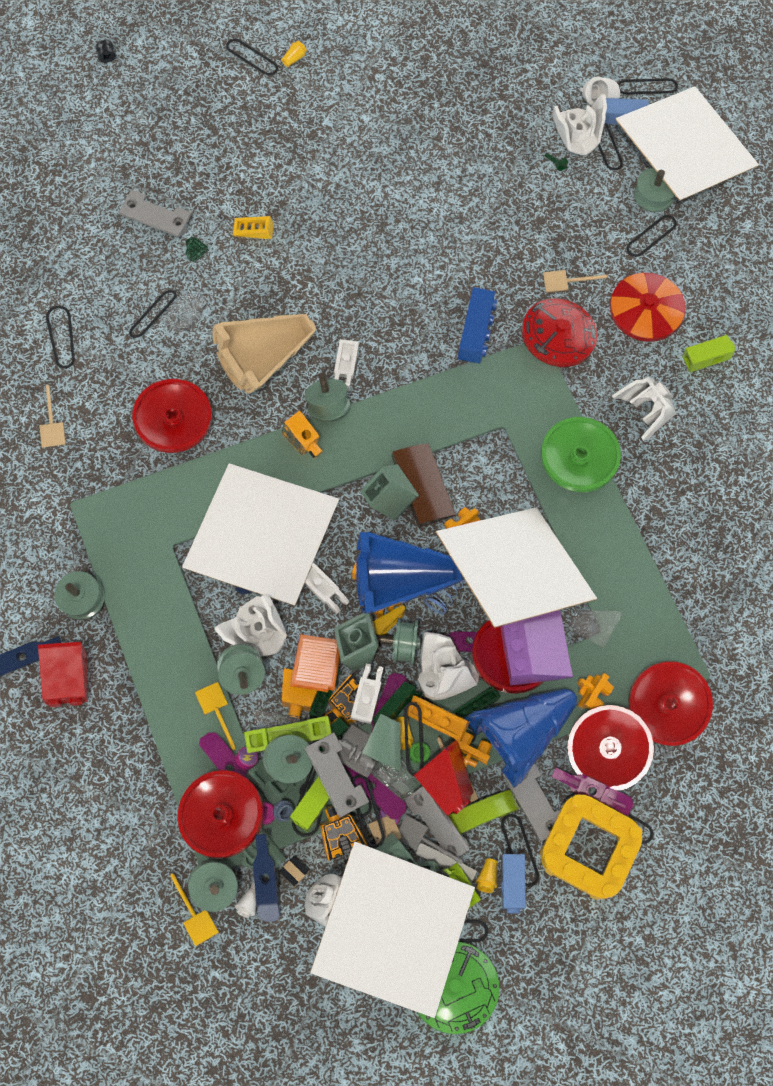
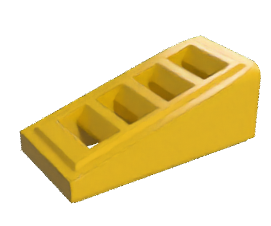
M270 216L235 218L233 236L272 239L274 222ZM241 224H244L243 230H240Z
M403 605L373 621L376 635H386L397 624V618L402 619L405 616V607Z

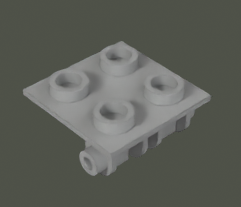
M351 725L342 740H339L343 750L337 752V755L342 764L368 778L378 763L377 760L362 753L370 735Z

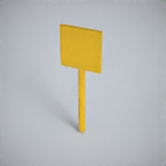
M216 682L196 691L195 694L204 714L215 710L232 750H235L234 742L219 711V708L228 705L219 683Z
M172 873L170 877L192 915V918L183 922L193 943L197 946L219 932L207 911L204 910L196 915L176 876Z

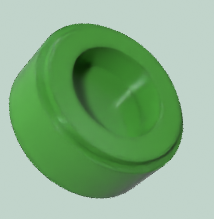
M416 742L409 750V757L413 763L420 765V743ZM423 743V762L426 763L430 758V748L427 744Z

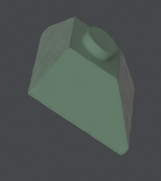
M362 613L334 628L340 659L343 664L356 671L366 666V663H372L378 648V642L371 613Z

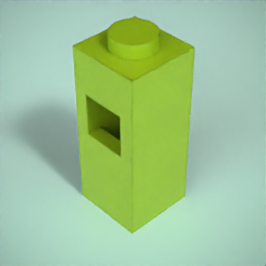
M724 335L685 348L682 358L689 372H693L730 360L735 352V345L733 341H730L728 335Z
M319 776L290 816V821L306 832H309L330 802V798Z

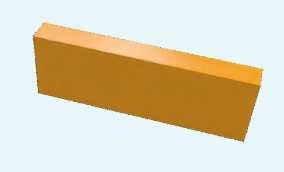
M413 696L411 702L419 705L423 724L458 741L463 740L470 721L418 696ZM410 705L407 710V716L419 721L417 708L414 705Z

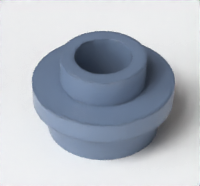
M287 800L277 802L273 808L274 818L281 822L290 820V816L294 812L293 805Z

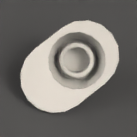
M593 77L584 84L583 88H580L584 100L591 106L603 94H605L606 98L620 97L619 85L616 81L608 78Z

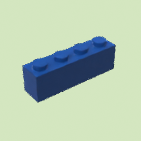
M473 287L459 347V360L480 364L481 357H486L488 345H484V343L489 341L491 330H488V325L492 326L494 319L491 311L496 310L497 299H494L495 291Z

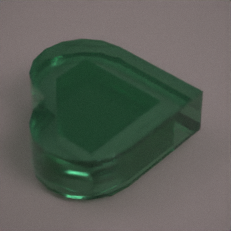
M190 237L186 240V257L189 261H197L209 251L208 246L196 237Z

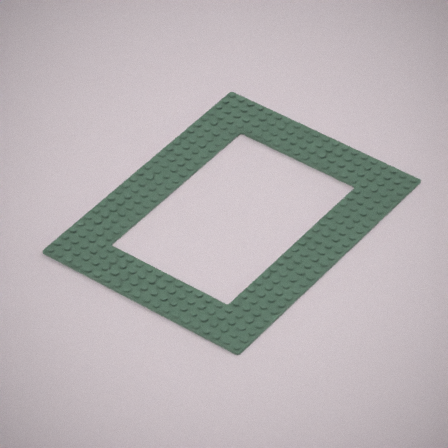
M523 343L483 357L480 364L469 362L350 404L349 411L338 419L331 421H319L314 418L307 419L318 433L319 440L317 445L323 451L315 459L308 452L301 455L282 435L283 428L73 501L70 504L96 579L104 589V601L178 807L184 792L191 783L204 774L219 771L206 753L199 747L201 737L209 732L217 733L235 757L241 748L246 747L245 737L228 692L219 681L215 658L173 550L175 545L195 539L228 464L323 493L373 475L383 466L394 465L391 457L392 451L429 443L430 449L434 453L502 428L508 435L553 533L597 597V600L587 602V605L596 621L600 634L567 646L573 678L545 681L539 687L525 693L511 694L496 690L500 695V699L488 708L560 689L572 690L577 696L576 702L578 705L582 698V695L578 693L581 689L577 684L578 680H586L588 675L594 678L595 675L602 676L605 673L609 676L607 681L614 686V689L608 696L599 693L597 698L604 702V705H615L629 709V693L635 679L648 667L662 662L686 664L698 671L705 680L709 679L710 673L614 479L600 489L590 492H575L556 484L544 470L541 461V448L548 431L556 423L564 419L583 417L559 367L540 361ZM479 680L476 686L446 699H430V701L452 713L491 688V686L483 680ZM216 682L219 683L228 705L219 708V711L234 742L235 750H232L215 710L204 714L195 694L196 691ZM576 706L558 735L553 737L551 742L569 735L577 720L590 709H581L579 706ZM404 710L396 718L404 717ZM407 716L414 741L413 745L419 742V721ZM368 723L357 728L370 735L373 727L372 723ZM422 723L423 743L427 744L430 748V758L424 763L425 766L442 752L437 741L438 737L441 738L445 748L455 740ZM467 728L466 732L473 735L472 730ZM481 732L470 746L477 749L481 740L490 744L491 742ZM492 744L487 765L471 758L478 763L475 768L467 765L468 774L503 761ZM401 750L400 771L379 761L372 770L402 800L422 787L416 777L410 775L407 771L405 750ZM409 757L410 770L413 773H417L420 770V765L413 763ZM231 765L225 767L227 771L234 770ZM346 771L349 779L351 780L350 774ZM316 773L315 778H314V780H313L314 782H315V780H316L317 777H318L317 773ZM307 776L293 783L294 788L282 799L289 801L293 805L294 810L300 798V787L305 783ZM370 783L371 790H373L375 785ZM258 790L262 798V802L270 803L274 807V805ZM347 799L346 803L350 805V801ZM368 803L359 807L360 814L368 811ZM372 805V810H371L370 813L375 812V811H374V808H373V805ZM325 810L322 812L320 823L328 820ZM351 815L353 820L358 818L356 816ZM274 819L271 824L261 826L278 849L321 833L319 826L314 835L302 837L293 830L292 821L290 820L281 822ZM317 820L309 832L295 824L296 829L303 834L311 833L316 827ZM194 850L199 864L207 860L224 862L230 868L242 864L233 858H209Z

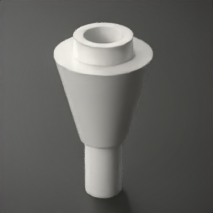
M254 881L251 888L247 890L235 905V908L238 910L237 913L246 918L254 916L256 911Z

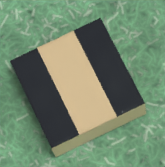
M294 856L279 871V874L294 888L309 873V870Z

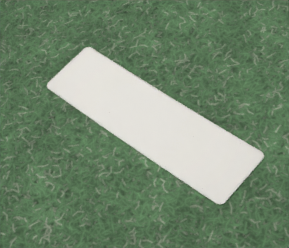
M420 843L416 855L429 861H435L445 869L457 863L452 858ZM458 863L468 880L472 882L477 871L463 863Z

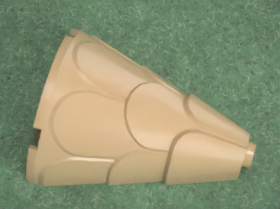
M307 314L221 322L213 326V342L218 344L219 351L216 352L218 359L232 383L238 389H245L246 393H252L260 389L276 371L280 370L290 357L295 356L314 335L316 327Z

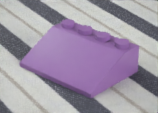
M560 610L500 626L510 686L573 678Z

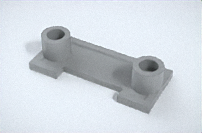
M132 189L119 210V215L178 238L186 233V224L192 215L191 212L176 207L173 212L145 201L147 198L145 194Z
M335 733L304 748L339 818L369 802L361 785L354 788L337 755V752L343 749ZM320 746L323 748V752L319 750ZM347 799L350 801V805H347Z
M536 764L530 769L522 783L518 784L515 788L503 774L540 842L546 840L550 832L548 825L554 824L560 810L553 811L537 783L536 778L540 777L541 773Z
M423 786L404 799L414 816L418 813L421 815L440 844V847L457 857L470 850L466 838L459 834L450 818Z

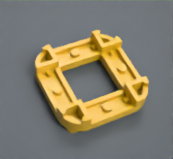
M575 795L560 807L561 810L544 845L540 849L539 855L542 865L547 874L555 876L587 893L592 899L599 900L613 897L621 890L641 847L642 829L629 817L587 795ZM581 819L617 837L618 841L602 875L565 855Z

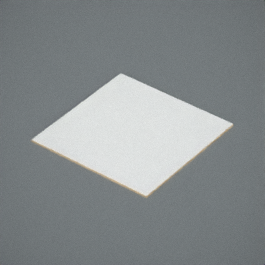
M696 87L615 119L656 172L661 169L665 171L663 181L679 201L759 166Z
M228 464L182 568L261 595H269L270 598L295 606L339 499L233 464Z
M537 507L436 531V534L494 628L597 600V597Z
M354 842L310 973L435 1018L475 887Z

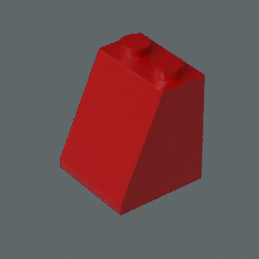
M68 642L38 645L42 700L49 707H60L61 704L65 703L78 706L82 705L83 702H88L87 652L82 643Z
M454 741L414 775L447 816L452 812L457 814L471 802L469 797L473 794L459 743Z

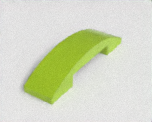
M328 716L244 732L247 753L265 751L267 745L273 739L283 735L298 736L308 743L321 740L332 734Z
M507 790L469 805L459 813H453L448 817L459 834L462 835L498 817L501 818L517 811L519 807L511 790Z

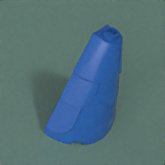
M360 532L357 550H360L358 558H356V581L359 604L364 606L362 608L364 614L375 613L399 603L403 604L425 594L427 596L456 585L464 579L454 561L448 555L428 548L422 549L370 532Z
M555 690L532 695L527 699L504 703L501 706L475 711L464 719L470 721L469 726L476 736L481 732L486 735L506 763V766L501 771L515 788L518 784L522 783L553 737L558 735L577 706V696L572 690Z

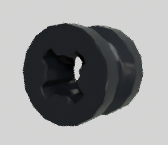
M101 40L96 44L95 47L100 62H112L116 58L111 41Z

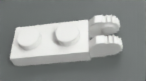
M340 339L334 379L339 380L340 377L347 378L345 384L349 392L351 379L354 376L359 342Z
M313 563L304 584L324 604L326 603L330 609L338 614L341 610L330 598L336 595L340 602L345 605L349 603V600L339 590V587Z
M366 663L351 713L352 720L372 723L384 667L379 666L376 672V680L368 679L371 664Z

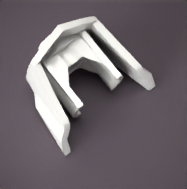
M605 94L600 95L591 107L587 105L586 110L576 108L559 112L558 106H554L553 120L568 151L580 155H588L600 144L607 110Z
M650 376L643 380H635L612 395L613 399L630 401L636 408L645 401H653L655 403L651 413L643 418L647 425L654 422L641 437L643 441L650 439L659 428L676 415L672 402L673 395L660 381L657 383Z
M266 594L261 597L256 596L241 606L236 618L215 627V631L224 641L232 645H250L257 649L261 656L277 654L287 637L277 609L269 595Z
M424 633L420 659L421 673L418 678V684L425 697L432 700H442L462 693L478 684L479 675L474 665L461 657L450 637L439 633Z
M335 874L321 876L306 893V915L326 927L342 879L341 876Z

